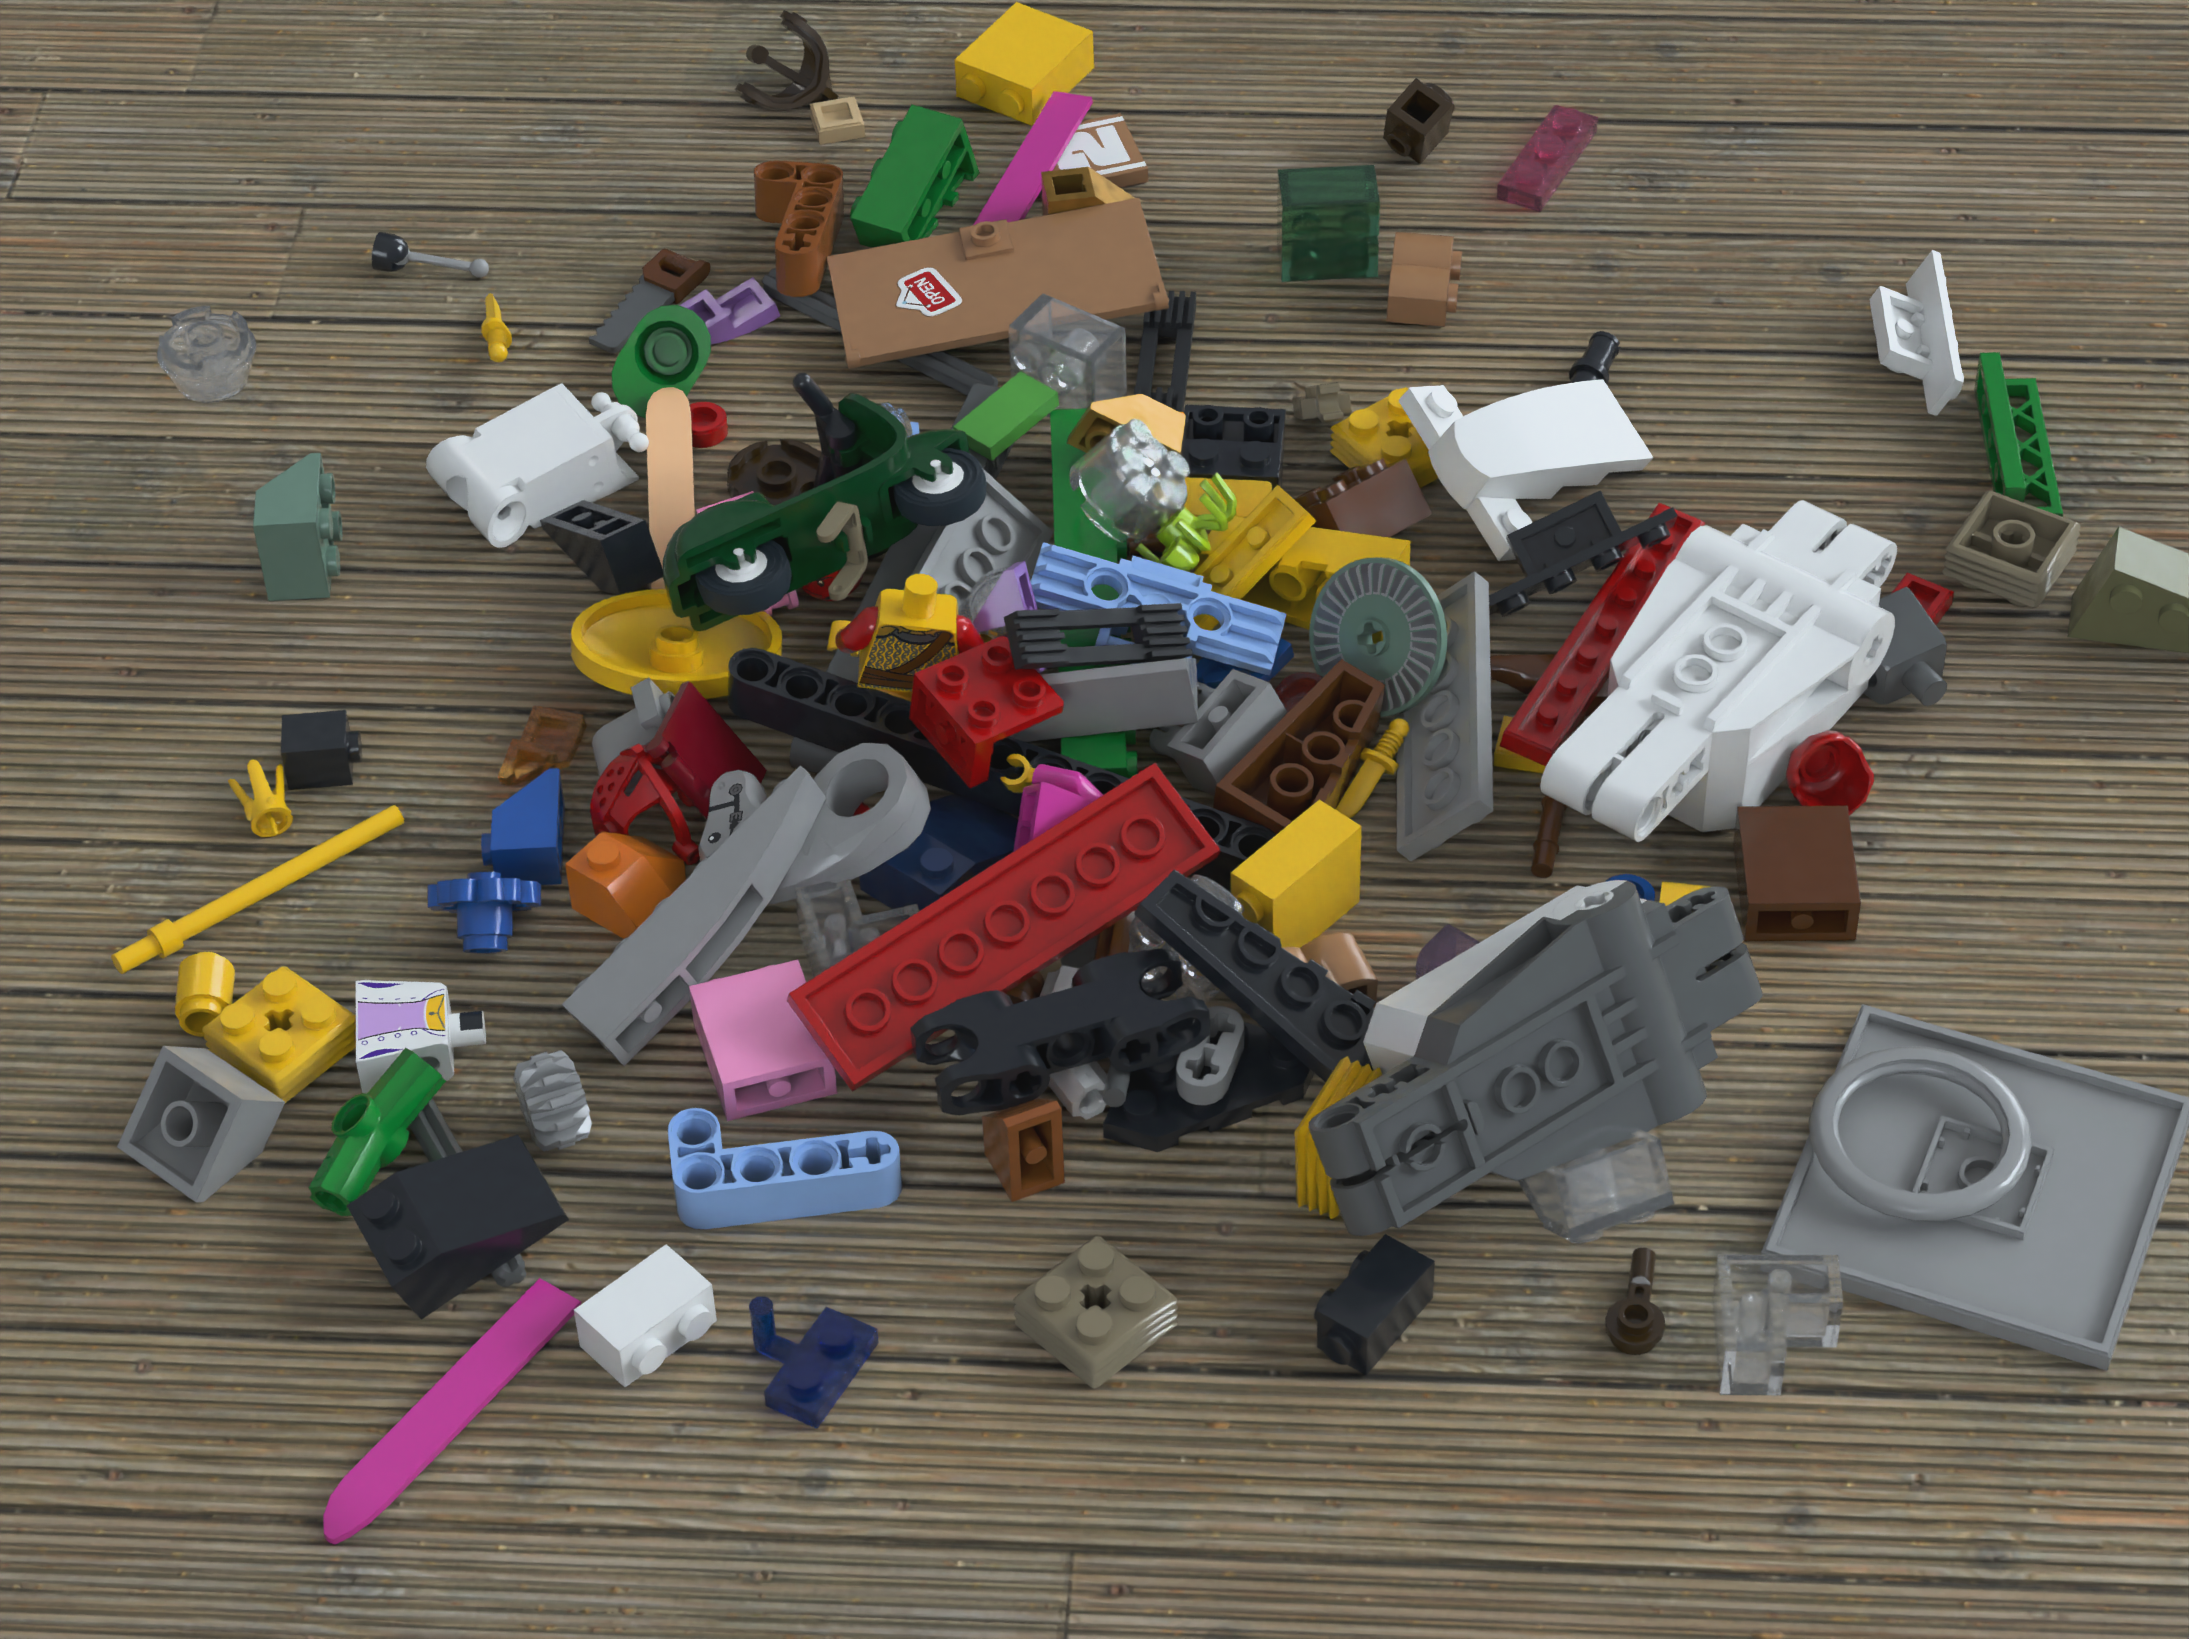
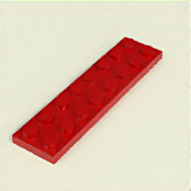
M1153 763L788 994L787 1002L853 1092L913 1053L910 1028L925 1015L942 1009L958 999L985 991L1009 992L1135 911L1140 903L1174 869L1188 877L1216 859L1220 848L1157 764ZM943 1029L934 1032L927 1039L926 1044L936 1039L949 1029Z

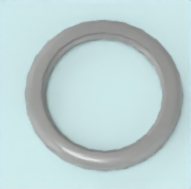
M1894 1047L1870 1052L1848 1062L1825 1082L1814 1099L1809 1117L1811 1145L1822 1169L1837 1187L1866 1207L1888 1216L1911 1221H1948L1971 1216L1994 1205L2018 1183L2028 1166L2032 1147L2029 1122L2017 1097L1999 1077L1972 1060L1952 1052L1928 1047ZM1899 1074H1922L1946 1079L1971 1091L1981 1098L1995 1113L2002 1135L2000 1155L1992 1170L1986 1176L1963 1189L1944 1193H1916L1893 1188L1867 1175L1856 1167L1845 1154L1839 1140L1838 1121L1842 1107L1849 1096L1857 1089L1879 1078Z

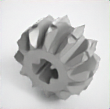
M562 1050L547 1053L546 1051L530 1056V1060L518 1063L513 1077L516 1085L515 1091L526 1126L536 1146L544 1152L555 1148L561 1150L575 1145L577 1141L588 1138L592 1126L589 1115L590 1109L581 1085L580 1076L577 1074L574 1063L570 1060L569 1056Z

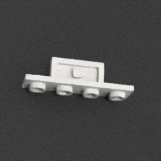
M1932 250L1906 283L1908 296L1879 286L1869 300L1880 364L1893 372L1905 373L1923 381L1928 413L1937 416L1948 401L1955 399L1960 393L1964 383V375L1961 370L1958 342L1955 337L1952 309L1949 304L1941 254Z

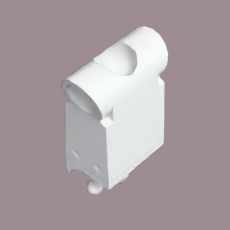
M561 383L475 428L473 437L462 435L441 441L430 451L426 459V469L444 492L458 505L468 511L471 522L489 543L497 548H502L516 542L529 525L534 529L541 527L540 520L582 500L593 503L639 480V476L616 451L623 442H629L632 450L643 452L648 448L649 439L645 434L639 432L638 417L629 406L621 405L618 402H611L608 394L598 392L592 397L591 404L601 414L593 417Z

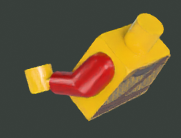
M914 574L906 579L904 590L885 589L881 591L875 606L866 607L852 621H833L827 651L833 652V650L839 649L841 652L850 653V656L858 657L860 651L858 687L912 693L914 673L992 640V637L979 634L968 617L958 615V603L954 596L937 594L938 584L933 577L925 574Z

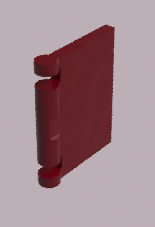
M690 681L681 684L658 731L645 748L654 759L668 751L669 755L662 761L661 768L706 819H708L711 788L722 774L742 770L754 775L761 784L767 772L765 767Z

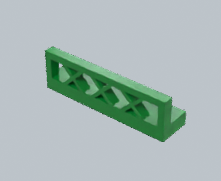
M2000 352L1980 353L1974 392L1993 492L2023 503L2025 496L2030 493L2047 503V507L2037 508L2063 517L2036 378L2005 379ZM2009 396H2025L2026 402L2016 409L2010 406ZM2015 426L2020 427L2033 436L2024 443L2016 437ZM2021 460L2029 462L2039 468V470L2032 476L2023 473Z

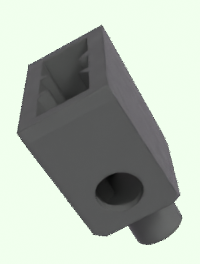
M1905 587L1880 598L1879 607L1894 615L1895 628L1887 653L1878 669L1869 679L1868 689L1864 694L1878 704L1887 705L1912 693L1924 706H1931L1938 702L1947 690V683L1941 678L1943 676L1947 643L1943 634L1912 591Z

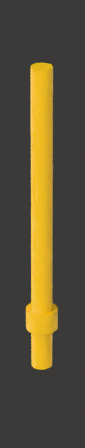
M392 805L174 922L166 919L149 928L146 937L111 955L114 966L120 974H124L157 955L164 959L184 947L183 942L404 824L401 811L397 806Z

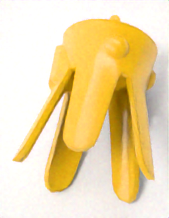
M251 759L248 762L247 770L253 789L254 800L246 794L235 779H229L228 783L244 807V812L247 820L250 821L252 832L260 837L280 835L291 826L293 821L291 810L285 803L283 765L279 764L276 766V788L271 791L260 763L257 760Z

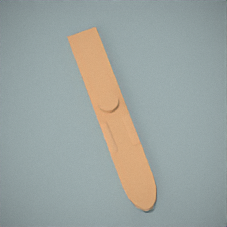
M666 387L654 392L647 403L646 436L649 439L647 448L649 532L662 568L665 551L674 532L695 516L691 411L688 398L684 392L674 387ZM663 577L652 582L651 589H666Z

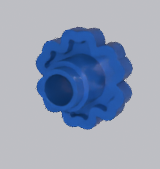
M498 872L468 873L467 879L438 881L437 884L427 885L428 908L433 911L457 913V938L463 939V952L508 951L507 939L513 937V912L541 907V884L538 881L501 878V873Z

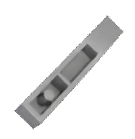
M801 765L787 779L778 783L771 795L748 818L738 823L732 834L708 858L703 859L695 867L693 873L669 897L663 899L655 907L653 913L629 937L623 939L616 946L613 953L589 977L583 979L576 986L571 996L562 1004L582 1028L623 1066L691 1000L689 986L708 982L770 902L793 864L826 799V796Z

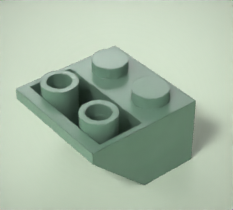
M321 453L308 454L256 491L253 529L268 601L330 598L331 578L333 576H340L339 549L337 545L334 546V542L342 541V518L340 511L331 510L330 504H335L336 498L333 473H324Z

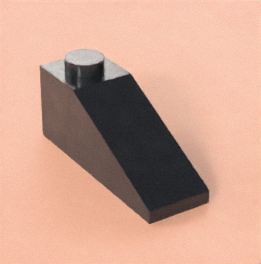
M582 500L540 520L543 530L600 590L614 595L650 590V583L663 577V568L644 519Z

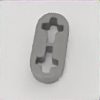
M1224 1006L1209 1007L1211 1034L1197 1046L1180 1053L1176 1066V1088L1179 1095L1189 1103L1194 1105L1213 1104L1222 1099L1228 1090L1244 1050V1021L1242 1016L1231 1008ZM1218 1031H1223L1217 1045L1210 1044V1037H1215ZM1204 1066L1211 1067V1074H1206L1203 1080H1197Z

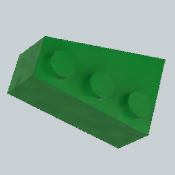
M911 104L903 121L900 120L896 123L892 132L891 143L883 158H879L875 162L871 172V180L863 195L858 196L852 205L850 220L860 245L874 248L929 237L939 225L938 219L934 217L943 205L953 207L959 200V193L955 192V190L963 180L974 181L980 172L961 118Z

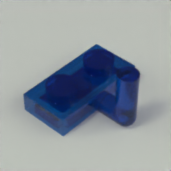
M756 1297L749 1304L754 1347L760 1354L784 1364L764 1391L765 1405L818 1429L878 1345V1330L866 1323L825 1307L798 1344L776 1334L773 1302L768 1297Z

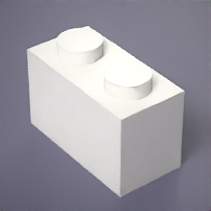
M667 1244L574 1309L580 1347L624 1387L630 1385L643 1374L646 1375L655 1371L665 1358L687 1342L702 1337L710 1326L717 1321L712 1284Z

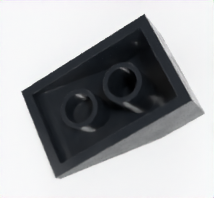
M519 1135L398 1171L347 1205L391 1287L421 1320L569 1220Z

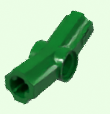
M405 1048L367 1094L361 1093L348 1100L337 1112L332 1122L331 1131L337 1137L308 1187L311 1191L310 1198L322 1209L330 1210L340 1216H352L347 1205L366 1193L378 1170L393 1162L400 1155L409 1139L408 1126L446 1082L442 1075L413 1051Z

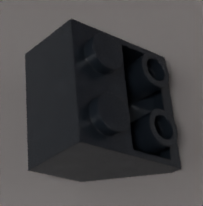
M1185 405L1184 414L1186 419L1181 453L1178 456L1176 477L1212 478L1218 472L1222 479L1268 481L1272 485V490L1277 485L1282 488L1286 409Z

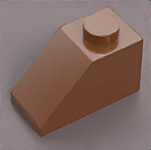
M1037 1098L982 1116L984 1154L1011 1202L1065 1183L1062 1108L1057 1100Z

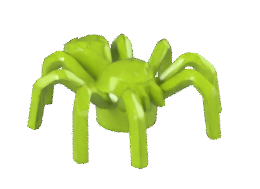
M1218 472L1212 476L1211 480L1227 501L1226 506L1220 495L1204 479L1200 486L1206 493L1199 500L1211 514L1195 517L1183 506L1169 519L1163 517L1158 523L1161 528L1155 535L1165 546L1161 559L1142 543L1135 550L1147 560L1189 572L1198 565V554L1202 551H1209L1211 548L1206 530L1225 531L1228 529V522L1236 515L1237 500L1234 493Z

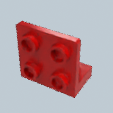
M1000 636L914 673L909 718L967 786L972 788L988 781L993 743L1062 713L1064 701L1036 669L1015 670L1009 640L1005 636Z

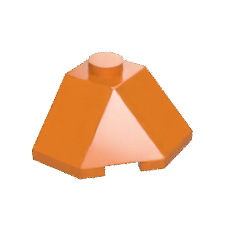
M601 832L565 863L572 909L623 939L629 937L653 913L655 907L663 899L669 897L686 880L683 859L640 836Z

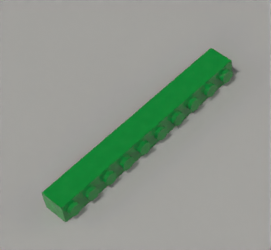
M1087 408L1054 409L1050 412L1054 545L1114 563L1120 562L1121 558L1127 560L1126 530L1116 531V527L1125 526V497L1114 496V492H1124L1123 470L1067 444L1068 436ZM1101 584L1091 588L1093 594L1102 600L1110 601L1119 597L1118 592L1108 585ZM1128 627L1127 633H1131V627ZM1100 628L1058 630V632H1064L1065 638L1060 640L1061 644H1067V647L1095 646ZM1121 638L1124 640L1131 641V638ZM1130 663L1058 667L1059 672L1130 665ZM1136 730L1061 738V755L1129 779L1138 774L1137 751H1126V745H1136Z

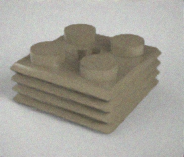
M1986 491L1946 547L1945 568L1942 572L1944 575L1959 580L1965 587L1984 589L2007 598L2011 604L2016 606L2037 608L2077 551V538L2080 535L2078 531L2081 525L2075 521L1999 493Z
M1100 1236L1092 1237L1013 1299L1015 1303L1014 1310L1016 1311L1014 1314L1016 1318L1015 1325L1092 1388L1101 1386L1178 1324L1176 1319L1178 1317L1176 1312L1178 1309L1176 1305L1178 1299Z

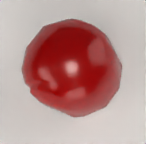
M1827 730L1807 737L1790 753L1786 780L1792 795L1801 806H1848L1850 816L1866 802L1874 783V773L1869 767L1862 749L1849 736H1844L1841 732Z

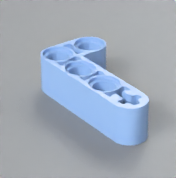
M702 1108L686 1109L676 1114L668 1125V1140L677 1213L680 1220L686 1226L694 1229H714L880 1208L893 1203L902 1192L899 1146L896 1139L882 1131H864L723 1149L719 1121L710 1111Z

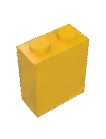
M1016 2L954 59L956 97L1033 126L1053 91L1069 93L1094 69L1093 31Z
M1319 799L1231 872V907L1239 911L1248 921L1257 923L1280 938L1282 948H1301L1320 936L1360 902L1362 826Z

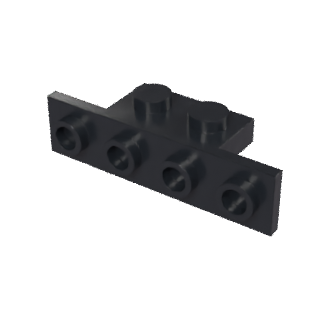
M1600 490L1508 534L1506 540L1525 578L1489 595V615L1500 611L1502 617L1511 615L1530 604L1529 596L1545 588L1549 594H1554L1574 584L1577 581L1575 574L1591 566L1594 567L1596 572H1599L1617 564L1624 559L1622 554L1624 550L1639 543L1643 549H1648L1663 542L1671 536L1668 529L1674 527L1678 517L1674 508L1672 507L1621 531Z

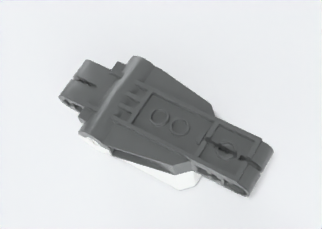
M1613 880L1588 887L1577 885L1377 1002L1363 1043L1373 1070L1380 1067L1383 1075L1324 1109L1309 1122V1130L1325 1173L1332 1178L1330 1186L1348 1233L1354 1236H1366L1382 1232L1390 1227L1399 1229L1488 1173L1519 1181L1649 1132L1658 1125L1678 1120L1701 1106L1707 1097V1091L1699 1069L1718 1058L1711 1038V1031L1756 1004L1763 996L1747 945L1742 943L1744 940L1743 933L1728 889L1721 886L1702 888L1684 895L1666 906L1665 903L1641 899L1635 884L1630 881Z

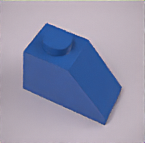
M559 768L546 770L492 810L491 833H482V860L484 866H493L494 872L501 873V878L538 881L541 885L562 884L565 802Z

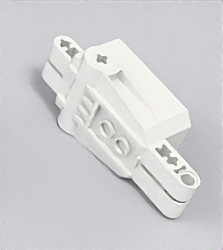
M1804 500L1794 504L1769 531L1763 529L1760 532L1748 525L1742 524L1729 536L1708 525L1698 527L1686 539L1676 558L1668 565L1610 660L1607 699L1550 758L1542 775L1541 792L1584 815L1592 814V818L1595 821L1636 842L1644 840L1667 815L1701 832L1734 829L1737 807L1760 806L1786 778L1790 753L1807 737L1830 730L1868 689L1869 679L1878 669L1886 655L1894 633L1895 617L1891 612L1880 608L1879 601L1880 587L1892 570L1897 555V545L1858 525L1849 524L1847 526V522L1843 518Z

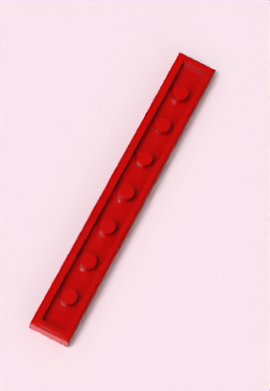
M1658 503L1649 518L1671 507ZM1674 509L1678 517L1674 527L1668 529L1671 534L1669 538L1648 549H1643L1639 543L1626 550L1623 555L1624 559L1618 562L1503 732L1500 747L1543 766L1548 764L1556 750L1569 738L1608 679L1610 660L1664 571L1676 558L1683 543L1698 527L1704 526L1705 522Z

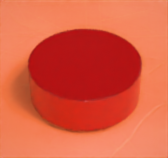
M696 402L689 405L692 420V447L707 448L722 442L728 434L725 410L711 402Z

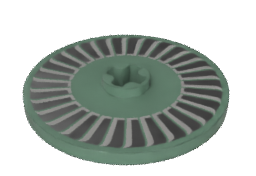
M1382 557L1356 560L1333 574L1320 591L1310 620V651L1320 680L1343 659L1385 684L1380 717L1398 715L1412 709L1424 700L1435 686L1441 674L1447 651V627L1444 612L1431 585L1411 566L1395 559ZM1382 631L1383 641L1374 644L1372 634Z

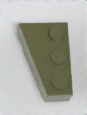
M2118 527L2072 594L2067 637L2189 653V554Z

